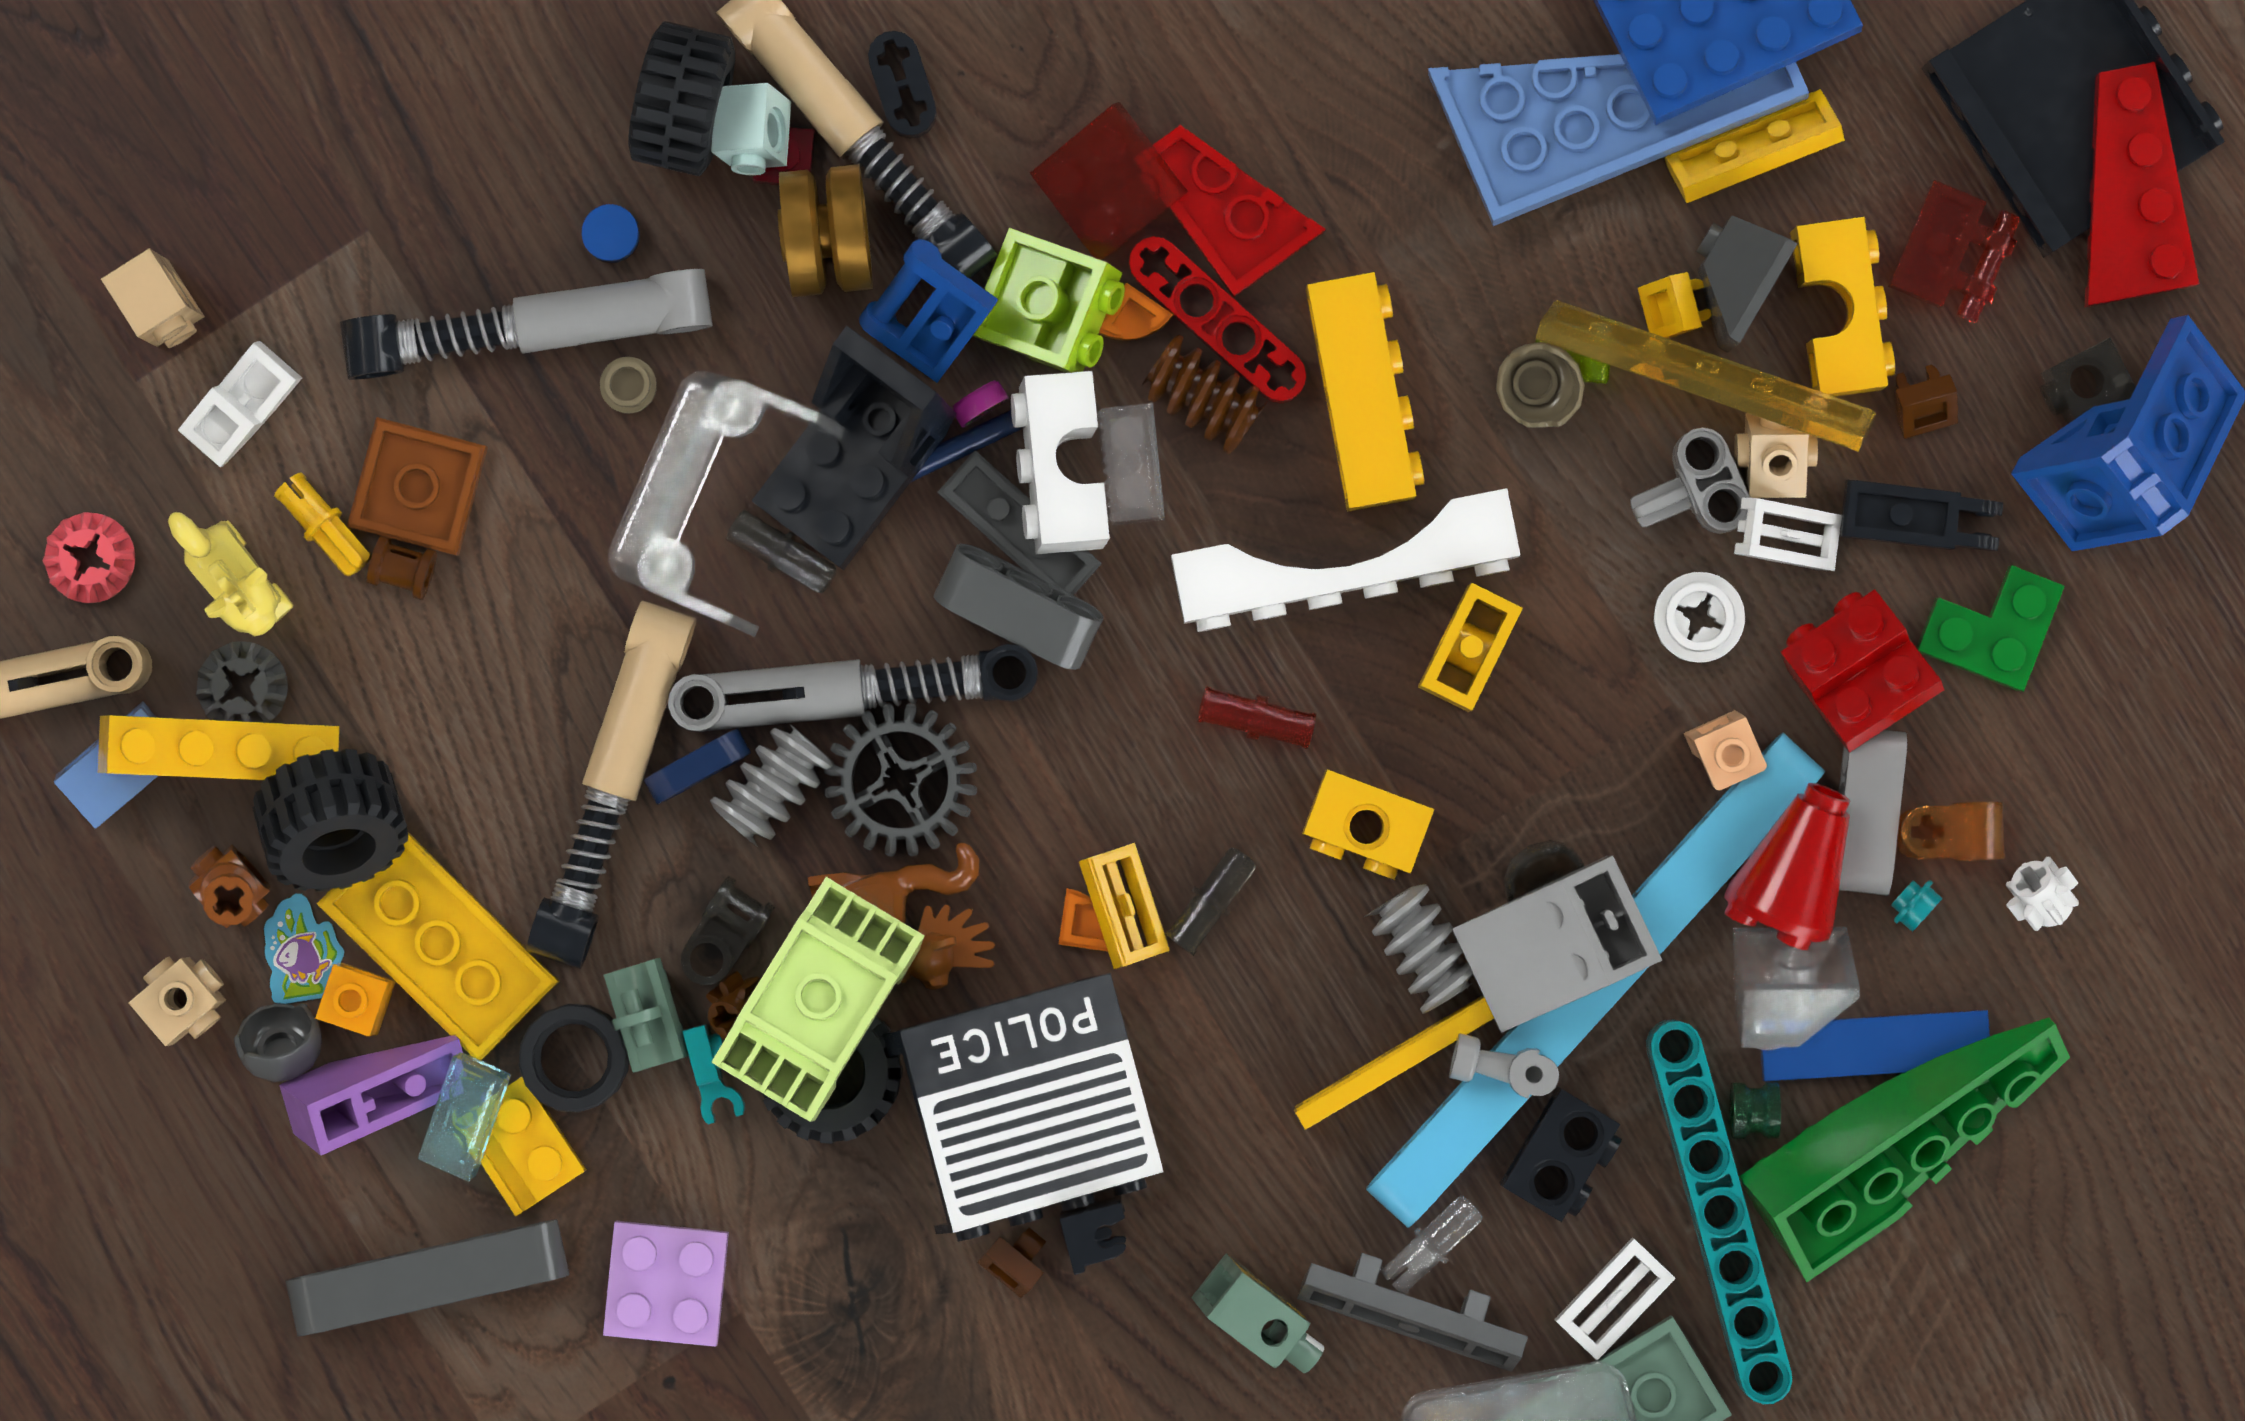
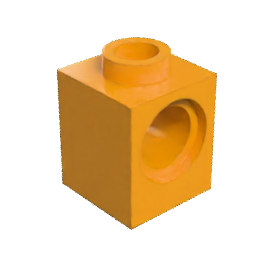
M345 963L333 964L315 1019L369 1037L378 1035L396 981Z

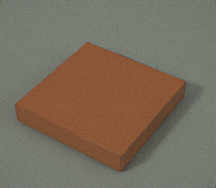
M376 417L347 527L459 556L488 447Z

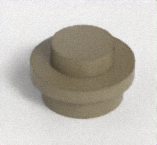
M621 357L609 363L604 369L600 378V391L604 401L612 409L621 413L632 414L644 410L651 404L656 395L657 380L651 367L641 359Z

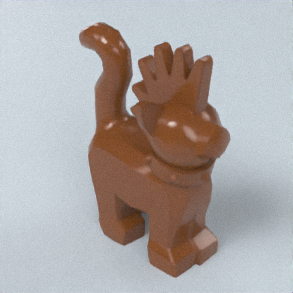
M960 842L956 844L958 867L951 872L932 864L906 865L895 871L877 872L869 875L849 872L808 877V884L813 898L824 879L828 877L906 924V903L910 893L915 890H930L948 896L967 891L979 876L980 858L969 844ZM949 904L942 907L937 917L934 915L933 907L930 905L926 906L918 932L925 935L918 954L901 982L905 983L908 979L911 980L913 976L920 980L926 989L937 990L948 985L949 972L953 967H994L995 962L993 960L977 956L976 953L995 948V942L972 940L987 930L989 923L983 922L963 928V925L973 914L971 908L964 910L952 920H949L951 910Z

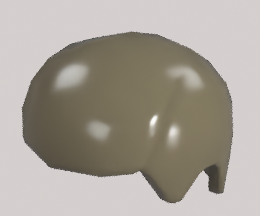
M1539 342L1513 349L1511 354L1507 355L1499 367L1496 392L1503 410L1518 423L1528 428L1560 427L1581 407L1585 384L1578 363L1566 350L1554 344Z

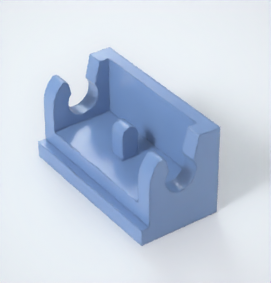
M143 701L126 715L157 718ZM99 739L57 773L54 780L56 786L95 829L158 777L152 775L97 773Z

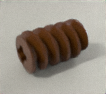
M1178 334L1165 348L1142 383L1144 385L1148 381L1151 382L1148 400L1155 403L1166 394H1169L1170 398L1166 410L1168 414L1173 416L1187 406L1189 410L1185 422L1186 426L1191 429L1206 419L1208 422L1204 438L1211 441L1225 432L1226 438L1223 451L1230 454L1241 443L1267 402L1260 407L1255 405L1259 388L1255 385L1240 395L1236 393L1240 375L1236 372L1222 382L1217 380L1221 367V362L1218 360L1201 369L1199 363L1203 350L1199 347H1196L1184 357L1180 355L1184 337Z

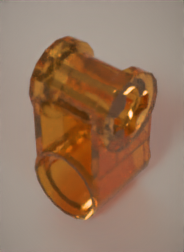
M2003 802L1952 803L1950 806H1924L1906 810L1900 815L1896 848L1906 857L1914 859L1954 858V861L2005 859ZM1921 818L1923 826L1932 828L1934 833L1933 838L1924 840L1923 848L1921 839L1912 838L1910 833L1911 827L1920 825Z

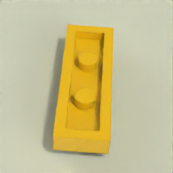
M1819 89L1809 93L1806 100L1665 156V161L1685 202L1689 203L1845 141L1840 121L1822 90Z

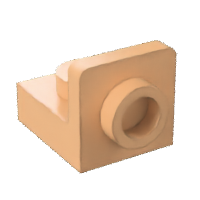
M1736 710L1684 733L1692 754L1701 759L1711 784L1716 790L1725 789L1764 771L1767 767L1747 718Z

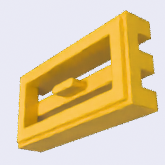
M1135 843L1079 861L1114 969L1170 951ZM1117 860H1120L1124 875L1146 938V942L1148 945L1146 947L1143 946L1133 916L1136 912L1130 894L1126 893L1116 864Z

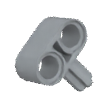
M1702 427L1693 429L1685 434L1673 447L1672 461L1676 478L1639 493L1630 499L1632 512L1641 527L1647 528L1690 509L1704 529L1712 533L1723 534L1738 528L1739 520L1747 519L1748 510L1740 508L1742 497H1750L1723 437L1713 429ZM1703 440L1710 444L1715 455L1714 463L1710 469L1697 470L1687 462L1685 452L1690 441ZM1715 492H1726L1736 501L1737 512L1732 521L1727 523L1719 522L1709 513V499Z

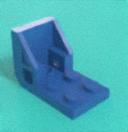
M2189 315L2171 318L2129 400L2092 407L2022 455L2011 474L2071 551L2162 536L2189 516L2245 401V390Z

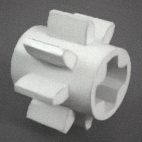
M2046 857L2043 862L2030 861L2023 863L2014 873L2012 880L2006 883V887L2014 896L2006 905L2018 921L2026 919L2034 931H2038L2042 926L2052 927L2061 925L2069 917L2073 907L2079 905V901L2070 891L2075 888L2078 881L2067 867L2059 869L2051 857Z

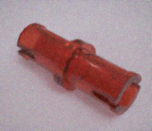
M1206 686L1197 722H1206L1246 732V738L1255 741L1258 740L1259 736L1308 749L1315 727L1316 713H1306L1268 703V697L1258 694L1255 696V699H1250L1214 690L1212 687Z

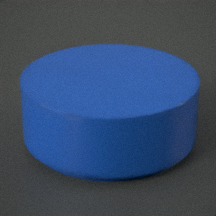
M606 204L595 208L587 215L582 226V239L587 250L595 258L608 263H616L627 259L636 250L640 239V230L636 219L628 210L618 205Z

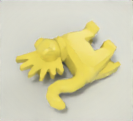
M174 512L169 516L168 524L172 536L184 548V562L215 599L204 609L209 618L220 617L236 631L249 633L255 637L268 632L275 622L277 623L293 608L294 605L276 583L271 584L267 579L268 574L258 566L244 547L247 544L230 521H220L208 529L198 528L183 513Z

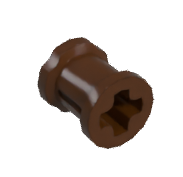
M380 536L369 563L366 582L376 586L382 582L412 591L413 598L423 600L434 574L437 552L427 549L424 553L394 545L391 543V539Z

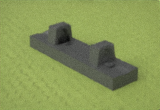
M1361 1253L1360 1259L1357 1260L1352 1276L1311 1263L1302 1280L1297 1296L1298 1300L1510 1372L1514 1370L1523 1356L1528 1336L1484 1322L1491 1299L1489 1295L1470 1289L1468 1295L1463 1300L1460 1313L1376 1285L1383 1260L1365 1253Z

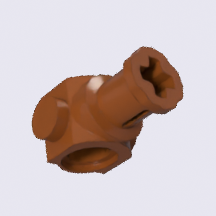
M233 844L223 852L215 845L191 865L190 869L196 876L189 881V888L203 905L207 916L216 924L228 928L231 925H238L240 923L245 927L269 906V903L263 897L270 892V885Z

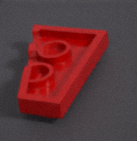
M1179 125L1134 158V161L1233 298L1326 231L1324 227L1289 205L1278 194L1257 182L1239 169L1235 163L1182 125Z

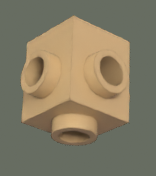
M1768 407L1761 410L1760 413H1745V433L1735 434L1734 457L1737 468H1743V477L1749 497H1806L1807 467L1817 466L1818 440L1816 432H1808L1802 412L1794 413L1793 410L1785 407Z
M169 956L143 977L149 986L129 1002L130 1006L164 1046L176 1044L188 1033L196 1039L211 1028L221 1018L215 1010L226 999L218 991L224 985L223 981L206 961L201 959L195 963L190 957L180 958L175 963ZM180 989L187 996V1002L184 1007L180 1005L177 999Z

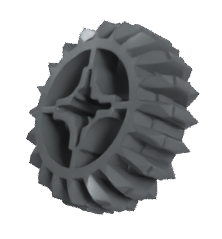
M887 704L883 706L885 723L877 725L875 717L870 711H866L865 714L861 715L863 722L869 729L861 735L852 725H846L843 731L846 736L854 741L850 749L838 743L832 744L831 751L835 755L845 757L843 767L833 765L827 770L824 769V773L827 775L841 776V786L826 788L825 796L827 798H835L843 795L846 804L836 807L831 814L834 819L843 818L850 812L856 820L848 825L845 830V834L848 837L858 834L862 827L870 831L864 841V848L872 850L876 846L879 836L887 838L885 854L887 856H895L898 840L906 839L908 854L916 856L919 853L917 837L925 835L928 845L932 849H936L940 846V841L934 833V829L941 825L946 833L951 836L958 832L956 825L947 819L952 810L960 816L969 817L971 809L966 805L956 802L959 793L969 796L976 795L977 787L971 784H961L960 774H972L977 771V766L971 762L958 764L956 756L966 753L970 749V745L967 741H962L952 748L949 746L946 740L953 736L957 730L953 723L944 726L938 734L932 730L938 719L937 712L930 710L926 714L923 724L915 722L917 714L916 705L907 704L904 721H896L893 705ZM900 732L916 734L930 741L938 751L917 761H906L898 755L887 735ZM872 743L882 766L881 775L874 784L856 794L854 787L856 765L862 753ZM887 753L890 754L894 764H898L904 771L917 770L924 765H928L927 769L916 774L917 782L910 783L915 786L914 790L910 793L916 803L915 808L908 797L904 796L900 790H886L876 796L874 795L875 791L886 786V777H891L887 774L888 770L892 768L886 757ZM946 766L948 771L947 793L940 808L930 817L920 795L921 785L928 776ZM895 799L905 807L915 826L909 828L888 827L871 818L864 809L882 800Z

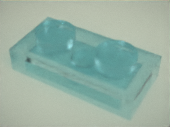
M462 1052L454 1055L450 1062L418 1160L466 1181L476 1177L511 1074Z

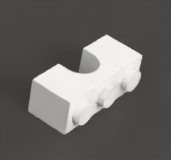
M1092 371L1024 376L1019 386V393L1011 394V415L1014 428L1023 427L1025 449H1017L1016 461L1019 483L1029 484L1031 505H1023L1022 507L1025 539H1034L1036 554L1103 549L1110 539L1104 483L1079 484L1073 482L1062 474L1056 462V449L1058 446L1069 440L1092 438L1098 428Z

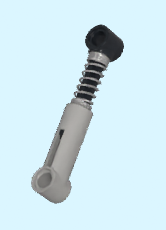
M704 269L671 271L650 276L648 279L513 298V305H504L502 311L496 312V308L492 307L490 313L481 314V311L477 309L476 315L466 316L462 311L460 313L461 317L450 318V315L446 314L443 320L435 321L434 317L431 316L429 322L420 323L417 318L401 322L397 320L394 314H382L352 318L340 322L347 377L349 380L371 379L404 372V367L407 363L411 364L413 362L415 364L416 361L419 363L422 357L432 361L434 356L438 354L447 359L452 352H456L462 357L466 350H472L477 355L481 348L487 347L489 351L493 352L496 346L500 345L506 350L513 347L516 349L518 346L523 354L655 333L662 335L692 332L713 326Z
M1005 644L994 649L979 650V655L976 654L974 656L972 654L966 657L963 655L961 661L952 662L951 658L947 657L945 662L936 663L935 659L932 658L930 664L921 665L920 661L916 660L914 665L905 666V663L901 661L899 667L890 668L889 664L885 663L884 668L874 669L872 664L863 666L860 659L711 674H692L683 677L674 684L669 694L668 707L671 716L678 725L691 731L705 732L857 717L865 714L867 708L871 709L873 707L875 709L877 703L883 708L886 702H894L895 705L899 706L904 700H909L911 704H915L917 699H925L926 702L930 703L932 698L940 697L945 702L948 696H956L958 700H961L963 695H965L967 700L974 697L982 699L983 697L984 701L1001 700L1015 702L1024 699L1032 693L1038 680V668L1035 659L1026 649L1018 645ZM1007 657L1019 659L1026 668L1024 682L1019 687L1011 690L998 686L993 676L996 664L1001 659ZM704 687L713 696V709L705 718L693 719L685 712L683 706L684 698L691 689ZM780 690L783 692V700L729 705L728 695Z

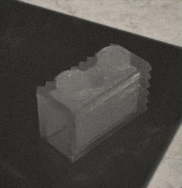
M1153 403L1102 408L1097 414V420L1101 422L1098 425V431L1102 433L1099 437V442L1103 445L1100 448L1101 454L1104 456L1102 465L1106 467L1103 470V476L1107 479L1104 482V487L1108 490L1105 494L1106 499L1109 501L1106 505L1107 510L1110 512L1108 521L1115 526L1164 520L1165 512Z

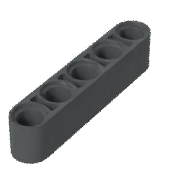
M554 1219L285 1280L297 1336L299 1337L566 1277L570 1274L558 1220Z

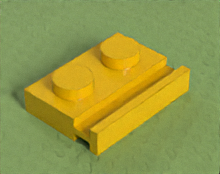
M520 1077L465 1115L453 1121L515 1216H518L587 1170L545 1105L539 1102L525 1086L523 1077Z

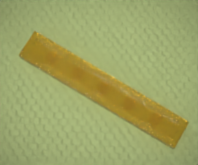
M1559 300L1553 302L1540 321L1535 338L1858 452L1871 430L1876 412L1869 408Z

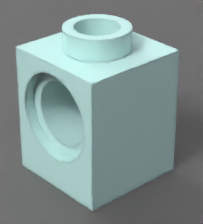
M769 83L723 86L713 126L711 152L731 166L733 172L742 175H761L765 173V169L768 167L787 166L791 101Z

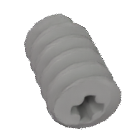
M791 724L790 726L793 729L791 733L773 728L770 732L778 746L776 751L761 745L755 749L763 764L761 768L745 762L740 766L748 781L746 785L730 779L725 783L733 798L731 802L717 797H713L710 800L716 812L757 847L758 845L753 837L755 834L769 840L776 835L768 820L769 817L785 823L791 818L783 803L784 800L798 805H802L806 801L798 786L799 783L813 788H817L820 785L813 767L818 766L827 770L835 765L825 753Z
M1426 884L1406 889L1364 916L1380 914L1382 917L1372 930L1375 937L1392 933L1394 938L1384 949L1386 956L1400 953L1405 954L1406 957L1396 969L1398 975L1416 972L1418 975L1408 988L1409 993L1412 995L1428 991L1430 996L1420 1008L1422 1014L1438 1007L1473 984L1468 983V980L1473 975L1468 962L1456 963L1463 953L1459 943L1444 944V941L1452 932V925L1449 922L1432 925L1433 920L1442 910L1439 904L1435 903L1424 906L1419 904L1429 891Z

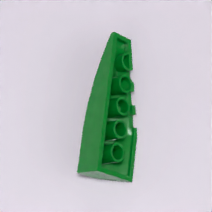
M2049 1017L1989 1036L1936 1057L1880 1084L1830 1113L1816 1124L1809 1126L1768 1157L1759 1160L1752 1168L1740 1175L1739 1178L1756 1211L1807 1283L1900 1219L1913 1207L1908 1198L1929 1178L1937 1184L1952 1170L1947 1161L1969 1140L1973 1141L1976 1145L1984 1140L1994 1130L1992 1125L1995 1122L1996 1116L2006 1105L2012 1108L2020 1106L2070 1056L2056 1024Z

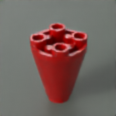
M1808 783L1804 794L1801 793L1795 796L1729 882L1724 894V898L1728 902L1724 913L1729 918L1747 926L1755 927L1757 922L1779 930L1776 935L1777 939L1800 950H1808L1811 942L1828 941L1834 926L1850 815L1846 812L1850 799L1828 787Z

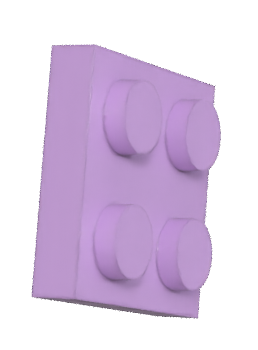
M615 1221L603 1336L716 1347L719 1338L729 1232Z

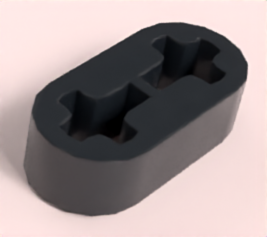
M898 31L884 32L871 43L868 59L887 121L892 130L899 136L909 139L920 138L927 134L934 126L937 111L918 48L913 39L905 33ZM895 43L899 51L908 50L910 53V57L902 60L906 79L897 82L889 65L879 66L878 59L886 55L885 46ZM910 88L916 105L925 103L927 106V111L920 114L919 119L921 123L910 127L907 119L897 120L895 117V113L903 109L899 91Z

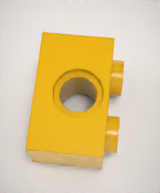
M1470 583L1433 654L1418 688L1467 712L1472 711L1523 608L1474 583Z
M1327 769L1324 772L1302 834L1313 838L1310 845L1312 850L1342 860L1343 854L1347 850L1366 857L1363 869L1395 880L1398 870L1411 874L1434 809ZM1362 810L1374 812L1380 818L1382 824L1379 837L1374 842L1368 844L1358 842L1350 832L1352 817Z

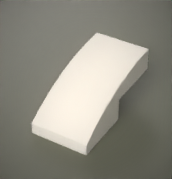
M261 341L254 342L220 385L210 389L178 431L219 467H223L273 414L300 382L302 377Z

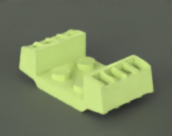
M826 877L804 912L796 921L739 1013L733 1027L711 1063L809 1122L815 1121L835 1090L837 1078L895 984H900L921 948L925 935Z

